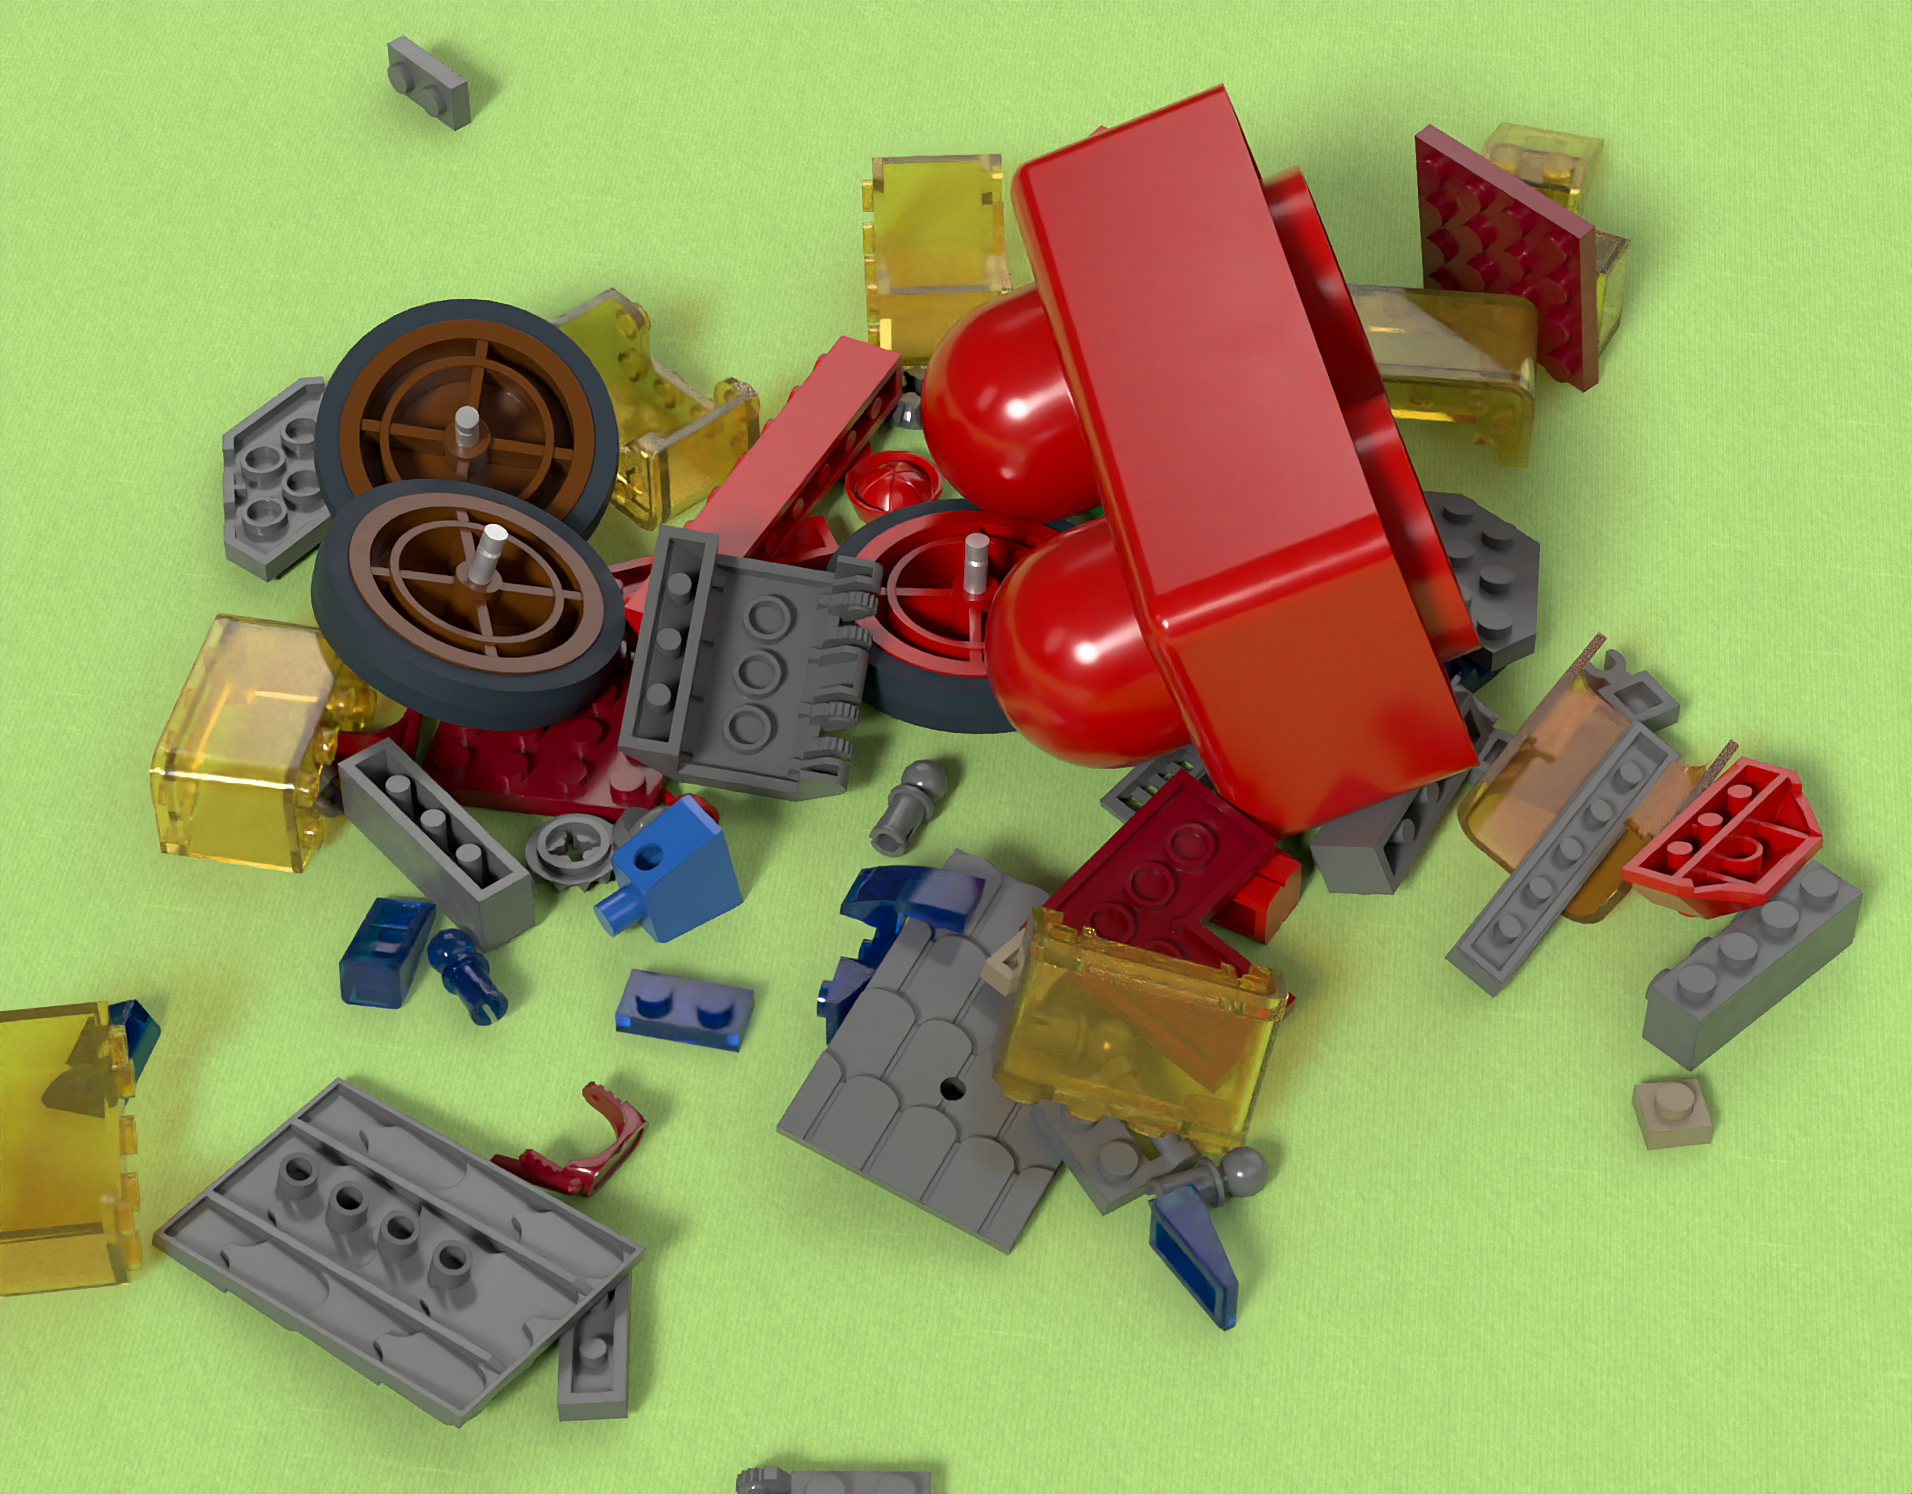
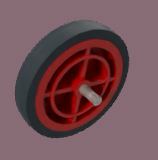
M965 498L935 500L904 507L882 515L855 531L833 554L825 572L835 573L838 555L875 561L884 567L881 592L878 596H875L879 601L877 614L865 619L839 623V627H843V625L864 627V629L872 632L873 635L871 648L865 650L869 653L870 657L862 701L893 718L932 730L962 734L1016 732L1017 730L1010 724L997 704L987 678L984 661V633L988 613L995 593L1012 567L1028 551L1044 540L1076 525L1065 519L1047 523H1027L1008 520L978 508Z

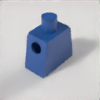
M689 794L682 797L614 852L610 861L619 890L594 905L593 910L598 921L611 937L617 936L638 922L656 943H667L736 908L743 903L723 830Z

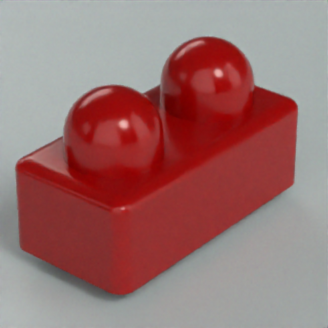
M1224 83L1022 163L1013 174L1010 195L1035 281L977 305L949 328L929 360L921 387L920 398L922 430L933 461L947 482L961 496L978 508L1008 520L1027 523L1060 521L1081 515L1101 506L1105 514L1060 532L1028 551L1012 567L995 593L985 624L984 661L987 678L995 700L1010 724L1029 743L1048 755L1063 762L1091 769L1134 767L1194 745L1217 795L1277 841L1479 766L1480 763L1444 662L1481 649L1482 646L1427 499L1390 406L1392 404L1368 338L1300 165H1294L1262 178Z

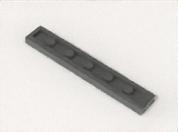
M1635 718L1444 958L1494 998L1683 756Z

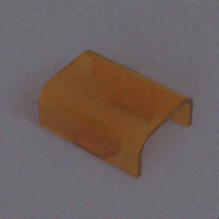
M1600 632L1584 648L1519 726L1458 806V821L1464 834L1477 848L1509 874L1513 872L1617 739L1631 724L1630 721L1596 695L1585 680L1584 667L1607 640ZM1731 739L1709 763L1703 766H1691L1673 759L1623 823L1627 829L1560 915L1582 924H1594L1602 921L1632 889V887L1621 880V868L1713 783L1739 745Z

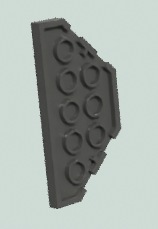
M323 376L298 379L222 435L224 457L223 505L225 526L223 528L226 559L267 583L322 542L333 522L323 500L314 465L313 443L315 425L321 400L328 385H324Z
M1423 491L1482 646L1481 649L1465 654V656L1489 672H1493L1533 654L1537 627L1540 543L1518 530L1514 525L1505 522L1481 507L1473 499L1462 494Z

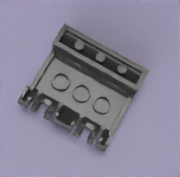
M660 524L620 731L618 751L676 782L794 802L844 794L847 791L851 768L846 761L852 759L853 743L844 738L831 736L820 738L819 736L823 732L847 729V727L852 728V726L858 724L860 711L856 706L862 703L870 657L869 653L865 650L871 648L873 635L872 632L864 629V627L851 625L839 627V623L865 619L877 614L879 601L875 596H878L881 592L884 567L875 561L838 555L836 571L831 573L718 553L719 534Z

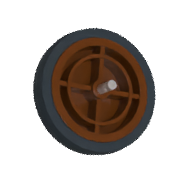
M449 299L416 306L392 316L364 335L348 351L328 382L316 420L313 443L317 482L333 520L339 511L355 497L384 484L413 479L454 480L492 488L524 500L563 522L586 542L595 532L609 505L616 484L620 456L619 432L608 390L599 372L581 348L560 329L531 312L509 304L480 299Z
M413 479L384 484L358 495L339 511L320 544L312 575L310 592L314 616L323 636L337 656L358 677L393 701L425 716L463 727L493 731H522L556 724L574 716L588 706L603 688L617 662L625 632L624 600L620 588L605 562L581 536L557 518L524 500L472 483L442 479Z

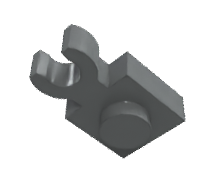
M1614 649L1606 651L1605 670L1595 668L1587 659L1581 661L1579 682L1585 690L1596 694L1594 708L1614 728L1625 731L1635 718L1653 733L1678 723L1680 705L1646 670L1630 675L1626 671V660L1618 651Z

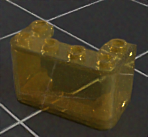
M1001 154L872 157V179L862 180L863 212H873V222H862L863 255L874 254V256H864L865 289H867V323H877L878 325H868V343L902 354L903 368H914L917 362L921 368H927L938 343L949 328L963 315L977 305L1013 290L1012 273H1007L1004 203L1001 202L1003 179Z
M1346 283L1392 404L1390 408L1395 418L1475 423L1474 445H1485V441H1488L1499 452L1500 466L1528 468L1535 411L1539 328L1538 310L1534 304L1524 297L1515 295Z
M613 287L549 322L571 338L588 356L608 390L615 412L620 446L618 475L609 504L640 528L646 531H653L660 527V524L667 523L707 499L712 489L717 485L721 486L732 473L740 454L748 452L760 438V401L758 393L748 383L741 382L734 377H726L714 386V400L703 396L687 384L678 373L668 370L651 357L649 337L651 323L647 312L640 304L631 302Z
M226 613L216 615L152 757L150 790L161 853L302 874L311 851H318L321 848L325 835V817L323 814H317L316 810L320 785L319 775L324 764L331 765L337 749V732L340 725L344 731H361L364 724H371L373 722L377 708V692L375 689L369 688V685L337 656L326 641L319 626Z
M1032 905L991 1048L992 1078L1002 1085L1001 1093L1009 1099L1025 1104H1038L1040 1098L1065 1104L1064 1109L1066 1112L1085 1120L1101 1121L1103 1115L1129 1121L1128 1127L1150 1137L1164 1138L1167 1132L1192 1138L1191 1143L1195 1147L1214 1154L1225 1155L1229 1153L1230 1147L1244 1146L1289 997L1282 971L1251 963L1248 975L1244 974L1242 978H1237L1233 965L1221 963L1220 970L1099 938L1094 928L1083 926L1081 935L1078 937L1077 930L1061 925L1064 913Z
M108 1001L0 1011V1298L128 1285L131 1283V1271L143 1269L141 1237L139 1230H135L134 1212H139L141 1207L139 1180L137 1172L127 1173V1155L138 1154V1134L135 1115L125 1116V1098L136 1097L135 1070L133 1060L128 1059L125 1026H113Z

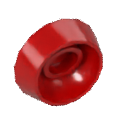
M887 450L870 454L854 463L845 475L844 489L859 519L867 524L892 511L919 503L939 500L943 489V477L937 466L923 456L907 451Z

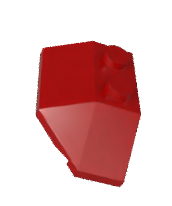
M1741 756L1621 868V880L1651 903L1676 910L1681 915L1687 917H1699L1709 920L1764 905L1823 847V835L1811 805L1802 792V783L1797 771Z

